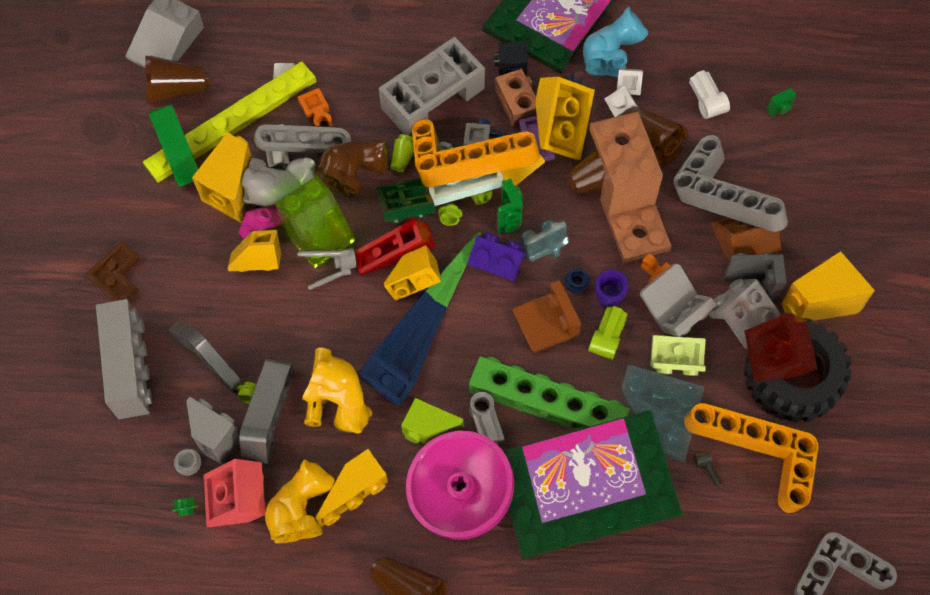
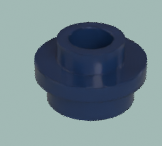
M573 269L565 277V286L573 293H582L590 285V277L582 269ZM578 279L582 283L577 285L573 283V280Z

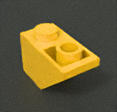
M277 230L252 231L231 252L228 271L245 272L250 270L270 271L272 269H279L281 249Z
M426 245L403 255L385 280L384 287L394 300L397 301L441 282L437 260Z

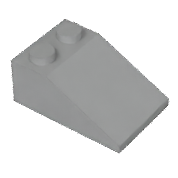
M154 0L143 16L125 56L126 59L145 68V56L150 55L178 62L204 28L199 11L178 0Z

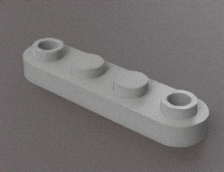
M265 124L259 126L254 135L255 145L264 151L323 153L328 147L335 144L334 141L339 143L351 142V136L345 129L335 127ZM262 138H267L269 142L264 141Z

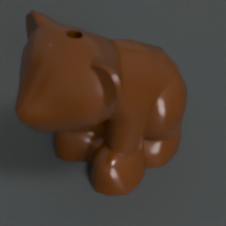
M386 139L346 142L328 147L319 160L318 169L314 176L315 179L324 186L332 188L341 196L350 198L352 193L358 194L361 188V182L356 178L359 167L378 174H383L389 169L387 147L385 145Z

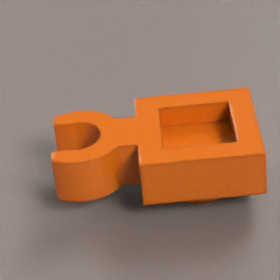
M319 88L297 97L307 120L314 118L315 127H320L319 123L321 121L328 122L330 127L333 125L332 118L327 113L330 111L329 106Z

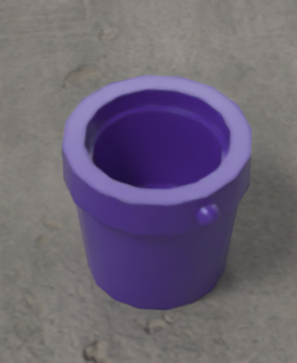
M617 270L602 272L595 282L597 301L604 308L617 307L622 299L625 298L629 289L627 278Z

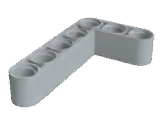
M714 135L702 138L674 177V185L680 201L769 231L777 232L783 230L788 224L784 202L770 195L714 179V175L725 160L721 141Z

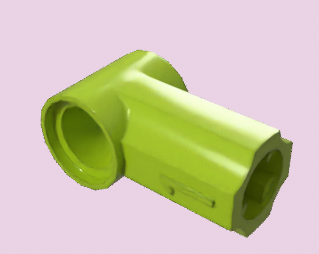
M615 306L606 308L599 329L595 330L588 352L613 360L620 342L619 336L628 315L623 309Z

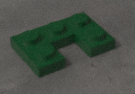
M421 178L375 187L385 222L398 223L408 217L422 218L432 212H436L431 194H428L427 187L422 184Z

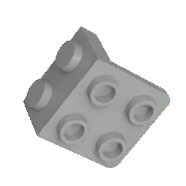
M672 264L640 292L641 298L662 332L677 337L687 334L695 323L706 318L716 306L712 297L697 294L679 264Z
M740 278L730 284V289L726 293L717 296L713 300L716 306L710 311L709 316L711 319H725L745 349H751L762 330L767 326H772L775 321L782 319V316L757 279Z

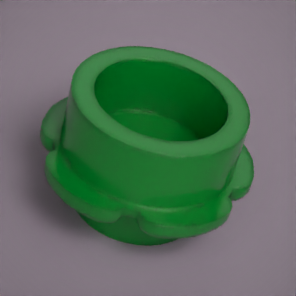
M195 497L174 500V509H171V511L177 512L178 517L194 514V509L198 508L199 505H196Z

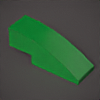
M172 104L148 112L178 186L194 182L192 177L198 171V167Z

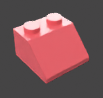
M234 459L204 474L206 527L251 522L265 515L266 502L264 499L262 462Z

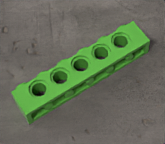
M479 357L469 382V393L471 394L486 392L492 396L496 403L573 430L626 417L630 410L622 402L601 399L594 392L586 391L584 393L575 390V387L568 383H555L550 381L545 375L527 373L519 366L512 365L510 367L501 364L498 359L493 357ZM497 377H502L506 380V383L498 385L493 380ZM520 386H528L531 391L529 393H521L518 388ZM550 394L553 395L556 398V400L553 402H547L543 399V396ZM570 403H576L581 407V409L578 411H572L568 408L567 405ZM602 412L606 418L598 420L594 418L593 413Z

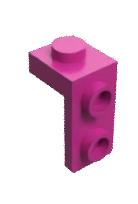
M280 200L274 205L248 211L238 233L245 239L252 231L269 230L296 220L298 214L285 200Z

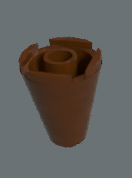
M152 55L145 56L146 103H155L205 91V87H209V73H204V68Z
M637 106L625 110L623 115L639 112L659 165L668 166L680 155L684 149L681 146L683 139L688 140V130L686 127Z
M598 150L594 151L569 171L570 177L566 178L572 192L577 190L578 194L602 189L605 169Z
M389 557L377 559L370 569L371 580L383 595L448 594L449 585L444 579Z

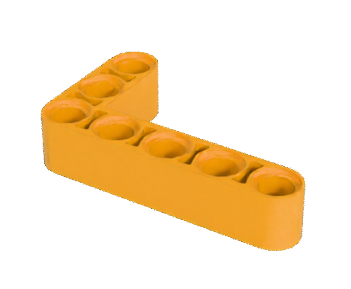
M419 120L412 127L415 165L422 184L426 187H436L531 165L540 158L536 138L533 133L527 131L440 151L439 140L434 125L430 120Z
M705 403L695 405L686 414L684 424L691 433L784 459L778 493L779 507L786 513H795L809 504L818 454V441L812 434ZM695 414L700 415L703 418L704 423L698 422L695 418ZM721 421L728 424L729 431L721 426ZM747 429L754 432L755 438L748 435ZM772 436L779 439L780 445L773 441ZM798 443L805 447L806 453L799 449ZM794 468L801 472L802 478L795 474ZM790 493L797 497L798 504L791 500Z

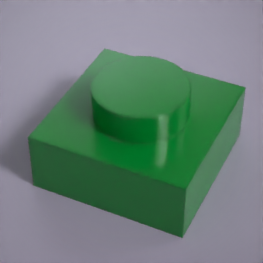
M792 88L771 97L766 109L771 117L778 114L783 115L792 109L796 98Z

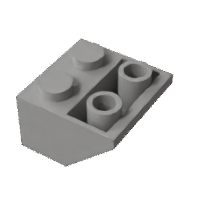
M189 397L186 402L192 438L203 454L220 465H224L240 444L239 429L233 424L235 421L223 412L218 415L212 411L213 407L203 399L196 401Z

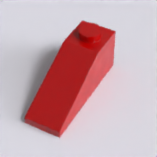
M413 218L354 251L359 273L364 275L396 265L403 255L425 245L429 250L435 248L436 245L429 225Z

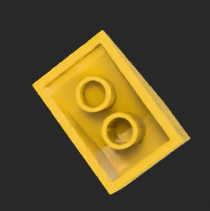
M558 76L540 78L535 100L540 149L571 159L581 160L594 89Z

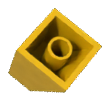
M226 133L192 177L201 201L240 223L243 222L247 209V203L243 201L244 187H242V178L246 168H249L252 159L248 142L244 138Z
M840 251L793 282L781 304L785 313L789 317H797L798 321H803L804 318L812 319L813 321L859 313L875 290Z

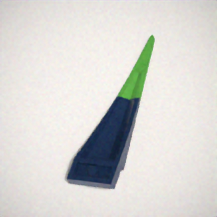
M481 232L476 233L440 274L441 282L430 286L376 346L358 372V377L397 407L402 405L416 383L439 324L468 263L476 236L481 235Z

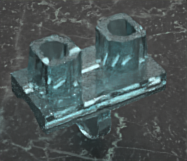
M550 219L542 225V232L536 234L534 231L529 230L522 234L527 258L530 262L548 254L554 259L560 257L559 249L569 243L566 233L567 225L563 221L556 223L553 219Z

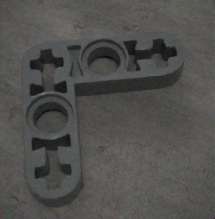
M178 321L167 329L169 334L181 346L196 353L231 392L236 391L237 387L243 384L236 373L198 331Z

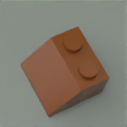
M729 217L711 222L722 251L729 260L731 256L738 253L761 255L782 250L779 231H769Z

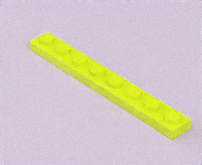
M301 61L184 135L194 160L217 146L226 133L236 134L291 97L316 83V77ZM163 149L143 161L144 166L157 183L173 174Z

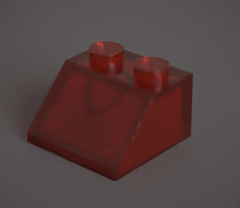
M789 312L744 330L753 379L755 381L794 378L817 370L807 319Z

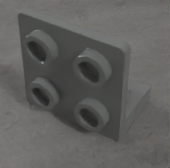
M738 253L731 256L723 275V280L757 279L761 281V286L773 304H776L787 283L784 257L774 253H763L761 255Z

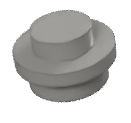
M182 450L174 459V467L181 475H193L201 467V457L195 450Z

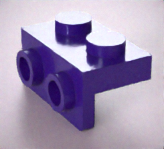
M485 232L484 235L476 236L467 264L515 281L523 257L527 253L526 250L522 249L523 245L510 240L507 244L498 241L499 236Z

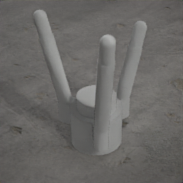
M353 248L339 251H299L297 253L298 256H307L308 258H333L335 268L341 269V271L308 285L309 290L341 276L351 275L350 269L356 268Z

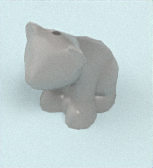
M252 158L249 168H246L242 178L244 203L267 207L276 204L279 200L294 192L314 197L317 194V180L314 177L316 173L315 162L311 158H298L291 161L286 170L283 171L268 168L263 160Z

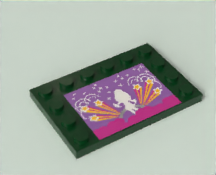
M503 0L484 23L482 31L503 43L527 42L528 57L561 74L616 0Z
M651 410L503 451L511 464L514 474V494L509 510L523 560L683 516Z

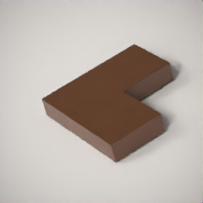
M121 241L84 275L112 302L125 299L129 301L139 291L123 275L141 259L130 247Z

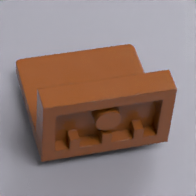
M560 280L550 283L549 294L517 306L512 310L533 354L577 337L580 334L582 323Z

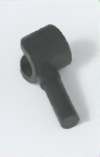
M708 451L694 454L693 458L696 467L705 466L716 486L722 484L712 465L711 454Z

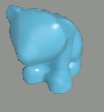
M629 6L613 24L603 27L586 39L583 45V57L586 64L585 70L588 74L618 77L619 68L627 69V54L622 49H619L620 45H633L647 37L649 31L642 24L638 16L631 12Z

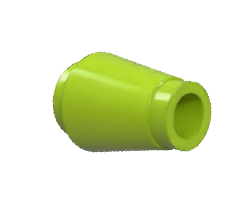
M400 134L398 139H395L390 165L391 169L404 172L414 155L413 137Z

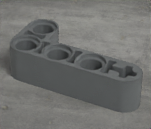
M268 358L265 360L240 431L239 441L243 460L265 464L271 462L274 451L273 434L292 380L293 363Z

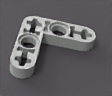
M831 532L826 534L819 542L795 586L794 595H804L805 592L801 588L805 589L812 580L817 583L813 586L811 593L813 595H822L838 566L880 590L887 589L896 582L897 572L888 562L841 534ZM834 540L837 542L836 547L839 550L836 549L828 558L824 555L830 548L828 543ZM852 554H859L864 558L865 565L863 568H857L852 565L850 559ZM815 562H822L826 565L828 570L826 576H819L814 572L813 565ZM874 563L875 566L871 568L873 570L869 574H867L866 571L870 568L871 564ZM885 570L888 579L881 582L879 580L880 575L876 572Z

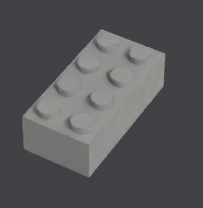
M128 299L97 304L96 313L105 403L118 420L150 414L149 405L153 403L151 390L147 389L146 380H150L148 366L144 365L147 347L145 341L141 339V333L145 332L143 319L138 317L136 307L132 308Z

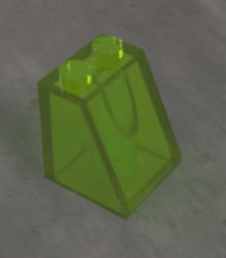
M315 176L275 203L287 236L300 251H339L355 241V237L332 192L318 176ZM332 256L305 257L316 268Z

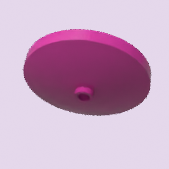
M471 431L445 433L428 442L413 459L406 479L407 500L416 519L432 533L451 540L471 539L491 530L506 514L514 494V474L507 456L494 441L482 434ZM462 485H466V487L463 488L462 491H459Z

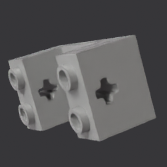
M453 37L379 87L381 109L405 135L413 137V125L419 120H429L428 112L454 94L458 93L467 102L485 89V68L456 37ZM430 77L439 80L435 84H428L426 82Z

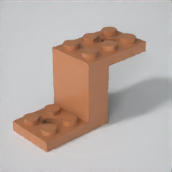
M639 112L590 123L589 129L605 169L600 201L623 263L645 258L649 253L657 255L670 251L672 246L655 205L663 174ZM618 137H624L628 140L629 143H627L626 145H619L618 143H616L615 139ZM641 229L646 233V236L638 238L634 236L633 231Z

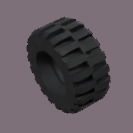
M789 317L786 323L782 319L775 321L772 326H767L762 330L760 336H757L745 360L744 376L748 377L745 384L747 390L754 391L751 396L755 403L760 401L763 404L761 409L766 413L770 410L776 413L775 418L783 420L784 417H789L790 422L798 423L801 418L805 422L813 421L816 416L822 417L835 406L849 386L847 383L851 379L852 371L848 368L852 363L850 356H845V352L848 349L843 342L839 343L837 341L839 336L834 331L828 332L825 330L826 325L820 322L818 325L813 324L812 319L804 318L803 321H798L797 317ZM785 352H795L804 355L816 366L820 378L819 384L811 388H799L790 385L778 374L774 364L775 356Z

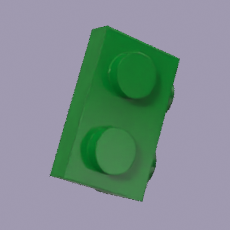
M511 178L502 181L501 206L497 208V231L499 234L513 232L521 226L523 195L520 187L515 186Z

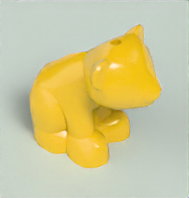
M326 353L315 369L302 399L314 403L319 398L336 403L338 405L334 419L336 429L340 432L359 434L368 424L369 417L372 416V410L364 404L358 374L349 362Z
M304 459L294 477L282 486L269 501L265 511V521L271 540H274L275 543H289L300 539L317 537L323 533L321 526L315 518L307 515V500L330 491L335 483V478L329 475L317 463L308 462Z

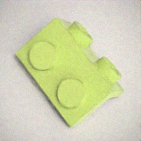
M652 335L650 366L657 368V373L672 374L673 369L683 370L684 375L697 376L699 371H705L706 369L704 365L706 339Z

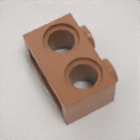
M522 69L495 77L496 94L513 128L519 126L520 119L537 116L533 84L530 77H526Z

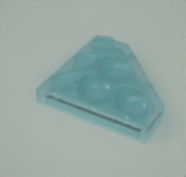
M628 364L621 388L622 395L634 414L647 410L652 411L665 457L684 462L692 437V433L685 427L684 418L695 405L700 404L704 386Z

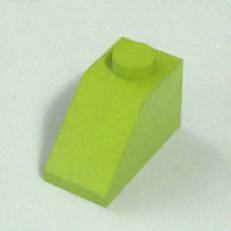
M415 398L401 425L402 433L407 440L419 444V442L427 444L445 433L462 431L464 419Z

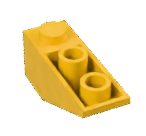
M369 449L345 464L315 517L321 527L325 524L327 526L332 525L340 518L341 513L347 509L353 510L362 504L363 498L369 494L375 495L385 488V483L388 482L387 475Z

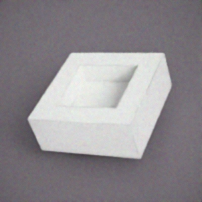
M619 68L617 90L625 86L631 95H640L643 70Z
M625 86L605 98L614 117L622 116L625 110L637 106Z

